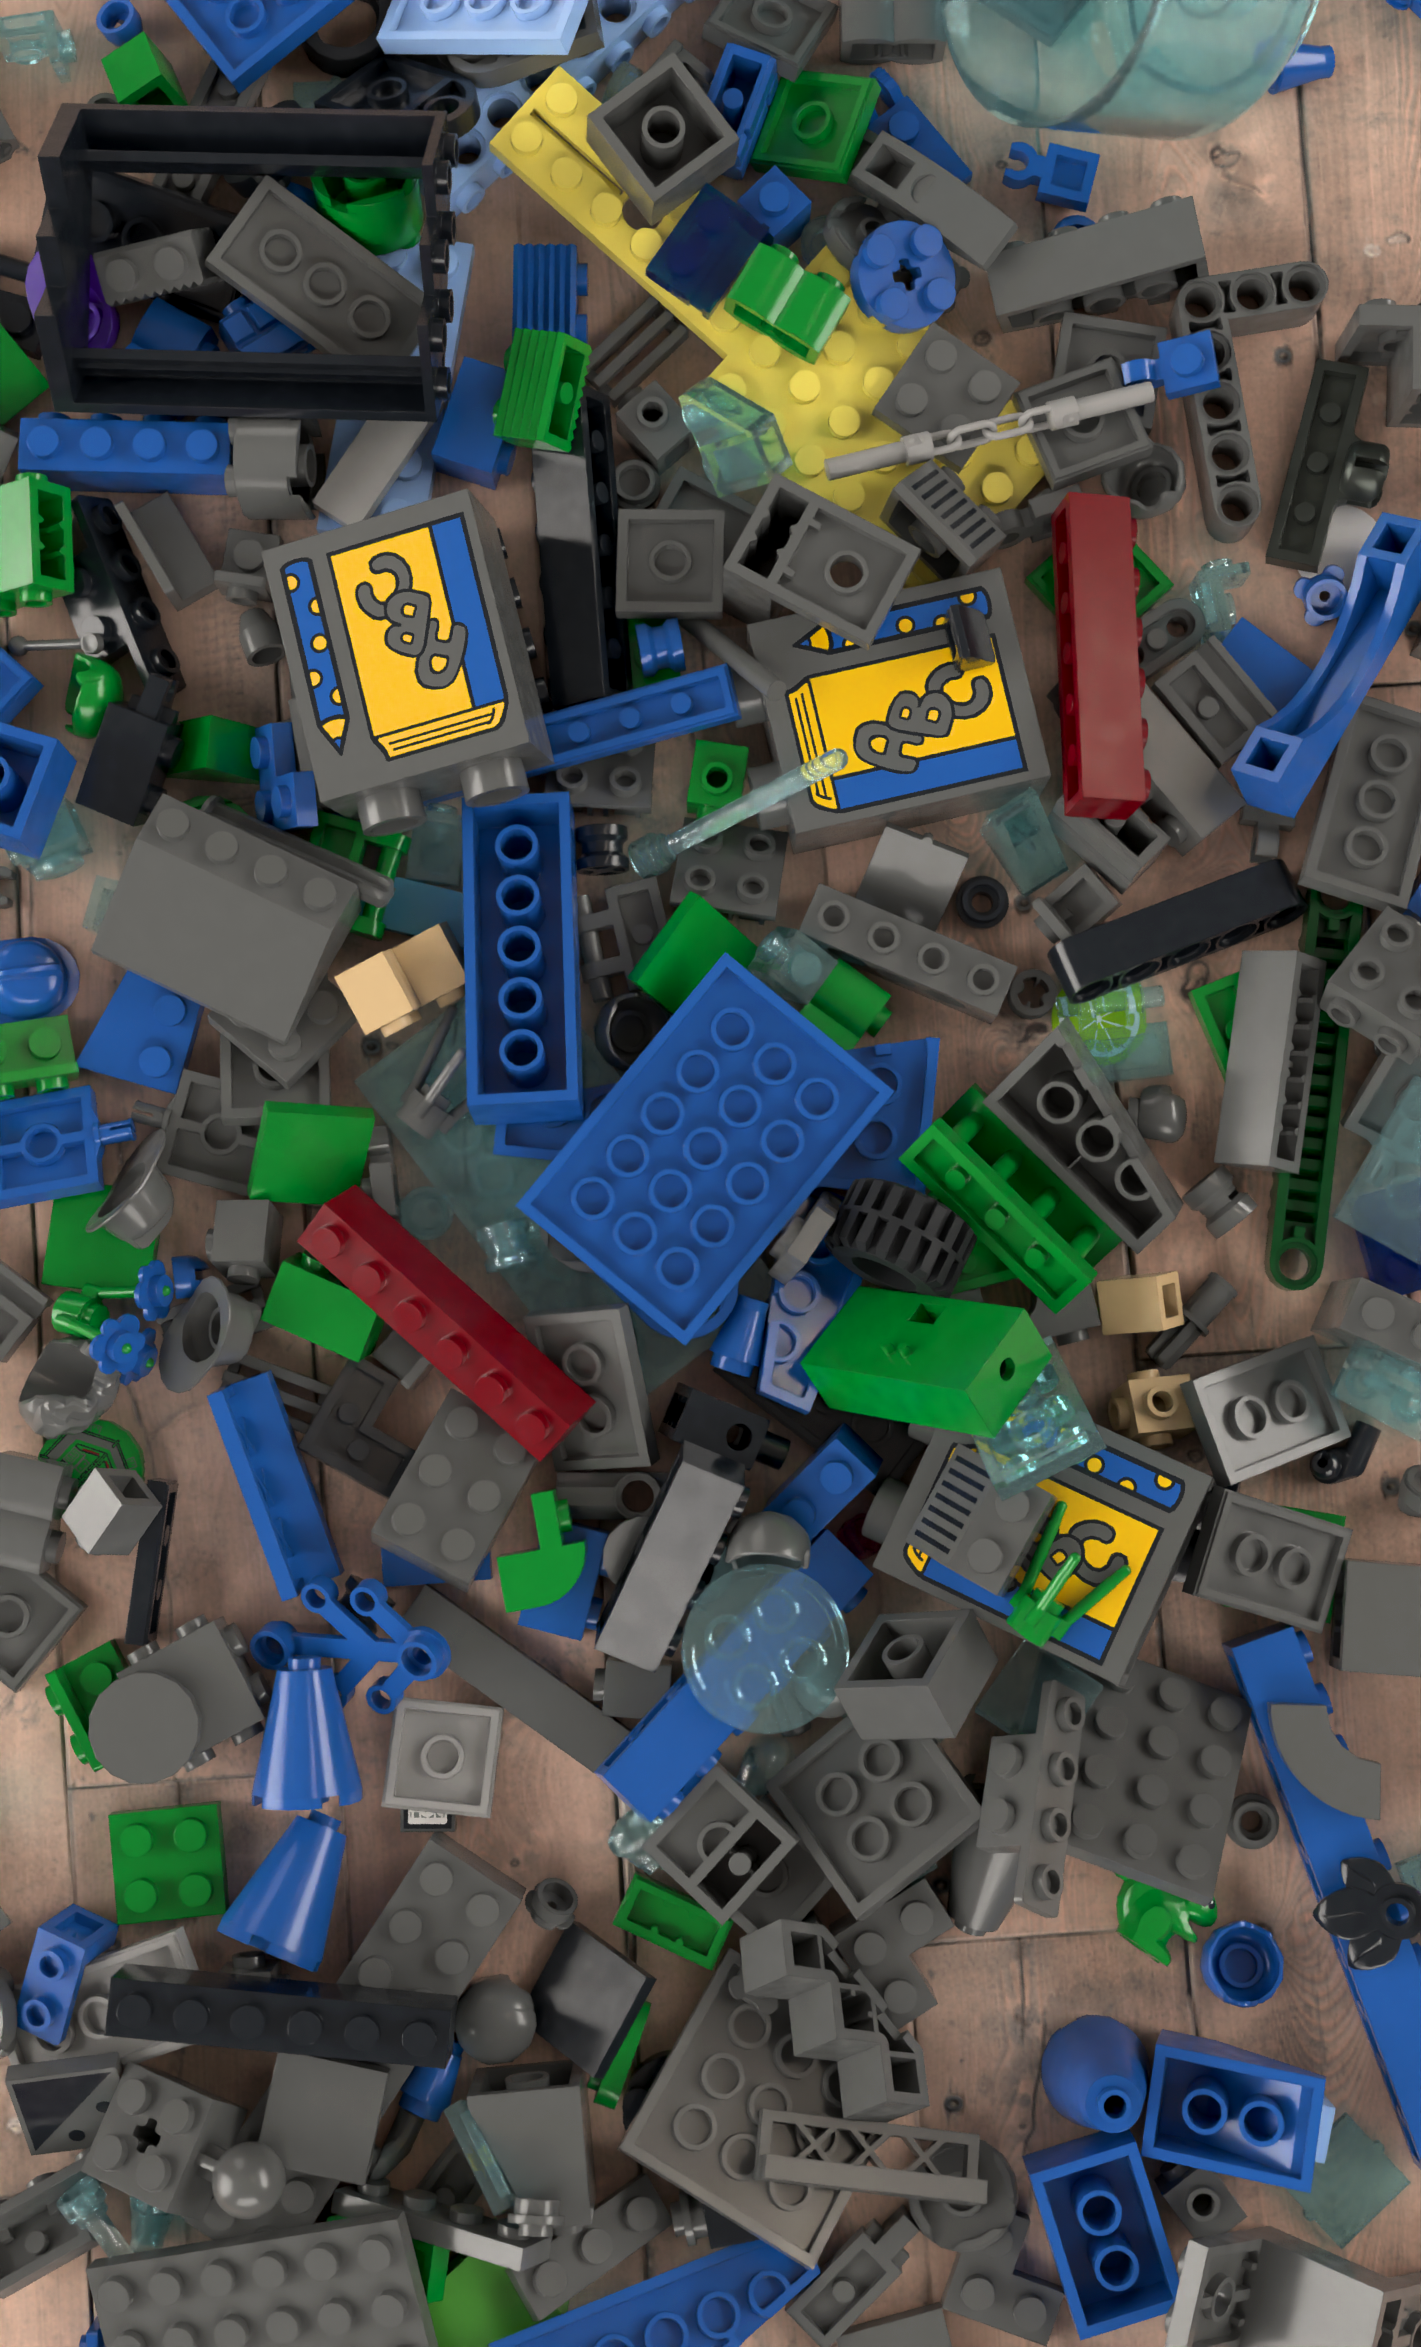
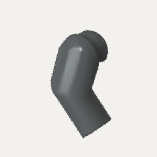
M400 2107L382 2148L376 2144L374 2146L369 2169V2180L384 2179L410 2153L425 2120L424 2118Z

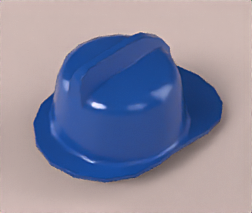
M37 937L0 941V1024L59 1016L72 1005L79 991L80 973L75 959L64 946L50 939Z

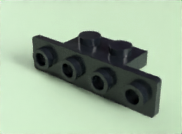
M76 496L71 500V506L88 548L73 558L74 593L62 596L78 638H81L88 632L98 633L103 638L104 648L99 654H85L99 658L111 665L130 652L144 688L151 673H160L179 681L176 693L186 688V683L180 670L179 659L170 646L161 623L160 612L149 594L141 574V565L133 554L122 527V519L113 506V502L108 498Z

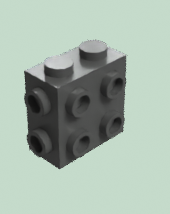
M1386 906L1328 980L1319 1008L1327 1012L1329 1017L1338 1025L1354 1029L1373 1041L1376 1047L1386 1055L1399 1057L1410 1065L1413 1064L1421 1053V923L1409 915H1402Z
M204 1614L175 1629L179 1640L160 1649L156 1640L126 1656L131 1666L116 1673L119 1679L137 1671H160L173 1677L172 1679L177 1680L182 1686H186L195 1696L202 1716L201 1739L191 1759L184 1765L186 1772H190L215 1758L216 1754L212 1747L231 1737L235 1746L265 1730L261 1720L268 1715L272 1689L260 1671L253 1673L244 1656L249 1651L245 1637L235 1623L228 1625L224 1616L210 1623Z

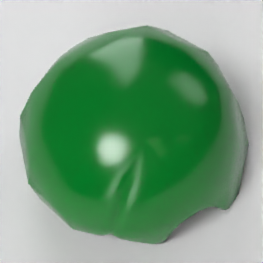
M77 652L74 657L65 701V710L68 714L72 715V725L66 724L65 729L79 738L94 739L97 738L108 703L124 701L123 685L119 672L110 664L99 658Z

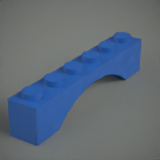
M1382 512L1357 555L1351 585L1342 613L1320 661L1292 700L1272 718L1255 727L1231 768L1247 805L1290 818L1296 816L1421 601V520Z

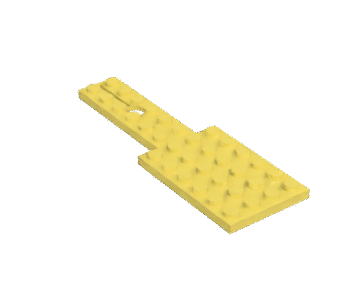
M558 66L489 142L490 152L724 359L693 393L692 401L774 474L776 472L897 536L879 517L892 489L902 479L926 462L911 466L901 463L829 481L825 473L824 460L900 441L902 435L873 416L872 412L929 326L917 332L897 334L883 329L887 325L880 323L874 316L868 318L860 310L854 299L850 284V271L837 261L828 249L827 244L804 270L815 275L818 272H824L835 277L845 287L844 293L851 298V301L815 365L794 356L775 343L770 337L760 334L736 320L724 310L725 301L758 243L700 191L663 217L661 223L654 229L641 228L636 230L629 226L622 212L625 202L629 199L628 195L586 142L587 115L601 106L602 103L562 67ZM613 183H615L622 191H624L622 195L621 191ZM1011 399L999 416L1017 413ZM1018 421L997 425V432L1018 428ZM1027 434L1004 440H992L987 444L978 446L958 475L965 486L963 492L977 506L983 504L995 514L1007 509H1016L1045 476ZM935 458L933 459V461H934L940 468H942L943 466H945L943 463H941V462L938 461L937 459H935ZM918 559L903 589L941 580Z

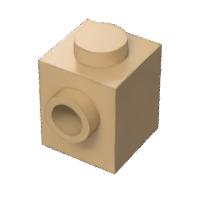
M1178 1271L1117 1276L1096 1282L1097 1292L1094 1299L1102 1324L1103 1335L1164 1331L1184 1325Z

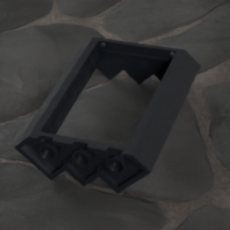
M61 104L37 156L48 209L36 234L46 288L34 313V319L55 412L437 422L442 400H450L452 386L450 367H445V351L447 346L446 323H452L454 317L452 289H447L450 259L449 245L454 246L456 243V215L454 211H450V194L452 189V168L458 167L459 142L457 133H449L447 111ZM93 172L266 176L267 174L268 176L423 179L426 220L419 243L424 291L417 321L420 356L88 348Z

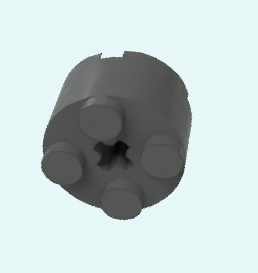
M230 417L228 432L230 442L233 445V464L226 466L224 482L227 495L229 497H238L243 515L250 520H314L316 516L311 510L317 509L314 508L312 501L325 483L326 478L325 453L315 454L312 438L322 437L318 420Z

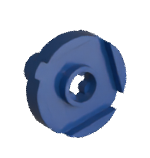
M907 220L886 223L864 239L858 255L853 258L850 267V284L858 307L868 318L874 316L880 323L887 325L883 329L892 333L908 334L927 327L935 322L955 301L956 278L954 264L947 247L943 243L940 231L930 224L919 225ZM900 265L905 266L912 275L913 281L910 283V291L906 290L903 282L895 283L893 273L900 269Z

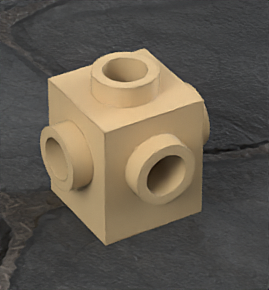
M1149 1369L1127 1375V1381L1111 1393L1112 1398L1109 1401L1108 1414L1113 1429L1118 1430L1119 1435L1152 1450L1173 1446L1174 1439H1182L1196 1430L1180 1384L1191 1380L1190 1374L1160 1377L1159 1370Z

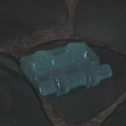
M1138 982L1123 988V990L1114 991L1082 1004H1071L1067 996L1056 997L1057 1017L1077 1016L1079 1031L1077 1032L1109 1083L1167 1077L1174 1074L1167 1021L1145 1023L1144 1008L1164 1006L1165 997L1162 985L1142 987L1141 983ZM1125 1011L1126 1026L1098 1029L1097 1014Z

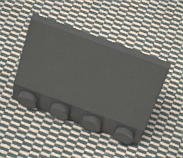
M163 793L135 840L91 951L93 954L286 1046L362 910L358 885Z

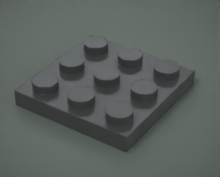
M849 1716L845 1717L764 1784L855 1919L862 1922L979 1828L982 1801L936 1738L861 1740Z

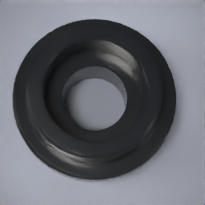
M976 876L967 880L960 887L956 895L955 906L958 916L966 925L974 929L984 930L998 925L1003 920L1008 911L1009 898L1006 889L999 881L988 876ZM977 895L988 897L991 902V909L983 913L976 911L973 908L972 899Z

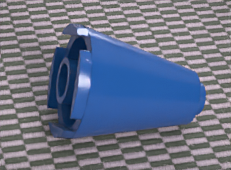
M321 1656L288 1657V1666L278 1668L276 1671L251 1793L253 1806L262 1803V1809L315 1810L322 1809V1803L328 1802L332 1796H339V1807L359 1802L363 1798V1787L333 1668L329 1665H321Z
M311 1810L308 1818L297 1815L223 1915L216 1931L244 1944H249L263 1950L274 1957L317 1973L323 1960L347 1839L346 1835L337 1832L341 1821L316 1810Z
M1100 2015L1081 2016L1076 2018V2021L1069 2023L1062 2029L1059 2028L1052 2034L1042 2054L1041 2079L1045 2093L1057 2112L1077 2125L1108 2133L1126 2131L1137 2122L1149 2089L1151 2069L1146 2049L1136 2034L1127 2025L1109 2016Z

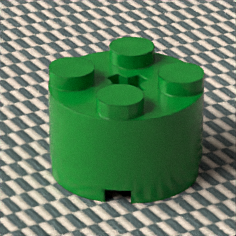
M310 177L317 212L375 256L391 253L398 249H410L419 243L424 214L418 179Z

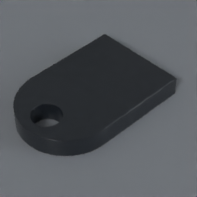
M384 52L314 102L315 108L447 111L449 133H457L458 138L468 133L477 124L481 115L476 87L468 78L395 54H385Z

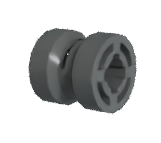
M1223 1164L1210 1172L1182 1196V1200L1191 1210L1200 1211L1202 1215H1205L1207 1218L1206 1228L1215 1239L1230 1231L1258 1206L1248 1193L1236 1190V1187L1233 1185L1234 1176Z

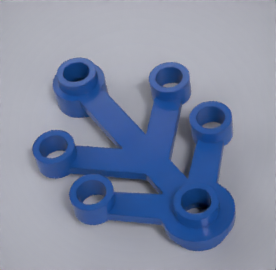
M317 1575L301 1590L302 1603L311 1612L319 1613L342 1635L297 1632L295 1627L286 1621H270L250 1641V1651L253 1658L259 1665L269 1670H277L284 1667L288 1663V1657L295 1655H319L327 1658L351 1659L340 1672H334L338 1690L342 1695L340 1699L343 1708L353 1698L355 1686L378 1661L398 1663V1666L390 1676L379 1677L366 1693L368 1705L379 1714L391 1713L402 1701L404 1690L414 1680L426 1681L437 1678L444 1673L451 1662V1650L445 1638L432 1628L426 1626L412 1627L386 1603L388 1600L387 1589L380 1581L373 1578L362 1580L350 1594V1604L358 1614L365 1617L370 1616L391 1638L377 1637L337 1600L339 1590L336 1583L327 1576ZM314 1589L319 1590L325 1599L320 1598ZM363 1592L371 1595L375 1603L367 1600ZM380 1690L387 1693L390 1697V1700L384 1698L381 1695Z

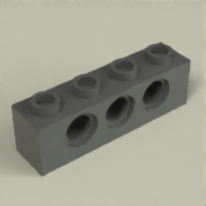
M821 883L818 884L798 931L796 941L837 960L840 958L851 966L990 1025L1000 1011L1018 968L1013 964Z

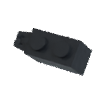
M151 673L141 696L132 694L129 702L113 701L108 703L75 803L133 827L146 823L162 794L167 795V790L163 788L168 770L174 769L177 766L184 750V740L180 738L184 724L177 722L179 712L171 709L179 681L160 673Z

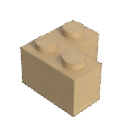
M446 921L438 923L392 949L372 956L334 978L365 1035L380 1029L386 1038L421 1020L422 1017L418 1009L436 1000L441 1009L465 996L464 953Z

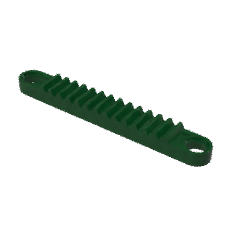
M1308 888L1305 896L1308 908L1303 914L1302 932L1298 940V947L1300 952L1327 961L1323 988L1324 994L1328 980L1360 941L1363 905L1348 901L1345 908L1334 910L1324 904L1320 891ZM1322 1009L1320 1010L1299 1174L1272 1172L1273 1186L1270 1190L1271 1206L1267 1214L1269 1223L1264 1265L1265 1273L1270 1282L1277 1288L1285 1291L1304 1290L1314 1285L1321 1276L1324 1264L1350 1028H1345L1335 1023L1327 1012ZM1288 1249L1301 1251L1307 1259V1271L1303 1277L1297 1280L1287 1278L1280 1270L1279 1261L1281 1255Z

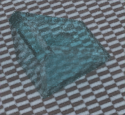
M1032 787L985 817L979 832L1024 898L1069 870L1037 792Z

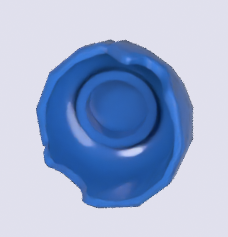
M1246 1920L1232 1921L1214 1929L1202 1946L1200 1970L1203 1980L1211 1992L1225 2003L1241 2008L1255 2007L1272 1998L1283 1981L1284 1957L1272 1933Z

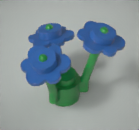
M152 1260L148 1266L140 1267L138 1271L139 1283L136 1286L101 1287L86 1283L81 1293L75 1291H65L57 1298L52 1309L51 1318L54 1329L78 1338L91 1339L89 1354L93 1359L99 1361V1370L104 1374H112L115 1370L119 1371L121 1374L120 1383L125 1386L129 1385L131 1381H139L153 1369L158 1357V1350L154 1344L156 1330L148 1327L142 1333L138 1332L140 1322L132 1314H123L118 1320L110 1318L109 1309L103 1305L102 1300L134 1298L137 1307L143 1309V1316L146 1321L166 1318L173 1300L174 1287L171 1278L166 1275L165 1266L161 1260Z

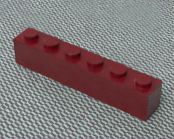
M1068 492L1051 515L1064 815L1068 817L1127 820L1148 799L1151 789V776L1149 770L1144 769L1143 749L1148 739V723L1145 718L1141 717V698L1145 690L1146 677L1144 669L1139 667L1138 648L1142 640L1143 624L1141 618L1136 617L1135 603L1140 587V572L1133 565V548L1138 532L1137 521L1135 518H1131L1130 497Z
M356 1184L324 1203L297 1240L300 1245L539 1462L568 1437L596 1403L592 1397Z

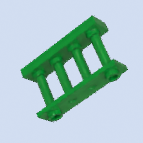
M974 1083L898 1159L945 1206L958 1214L971 1227L974 1234L1056 1315L1094 1280L1098 1272L1093 1267L1123 1240L982 1103L988 1095Z

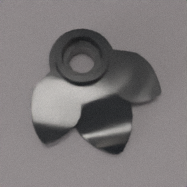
M1367 1857L1342 1859L1341 1874L1346 1887L1325 1896L1313 1910V1917L1328 1933L1344 1940H1350L1347 1953L1348 1966L1350 1968L1372 1970L1385 1966L1397 1956L1402 1940L1412 1938L1421 1931V1893L1407 1883L1395 1882L1385 1866L1376 1860ZM1394 1903L1402 1904L1407 1908L1409 1916L1402 1921L1394 1920L1389 1915L1387 1908Z

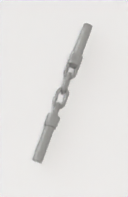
M1147 381L1081 398H1075L1071 395L1047 401L1045 405L1028 409L1023 413L1017 412L989 420H980L957 426L952 430H941L929 433L926 430L901 436L898 442L825 459V473L827 479L831 481L901 463L911 466L927 462L930 459L933 460L934 456L984 445L992 440L998 441L1046 429L1055 431L1076 426L1079 424V420L1153 403L1155 399L1152 383ZM1045 414V422L1034 424L1033 416ZM1018 421V428L997 432V425ZM982 429L983 437L962 441L960 434ZM947 438V445L934 448L933 441Z

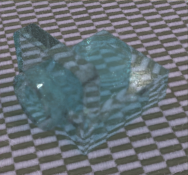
M53 10L0 17V51L7 63L16 62L18 64L30 65L40 62L44 57H49L50 63L60 82H72L69 63L77 62L74 38L70 29H62Z
M1230 558L1208 562L1201 566V571L1196 573L1190 583L1191 601L1200 607L1206 621L1205 632L1200 640L1201 646L1213 635L1222 643L1231 631V625L1236 623L1234 599L1231 593L1224 594V590L1238 588L1244 584L1251 573L1249 562L1233 564Z

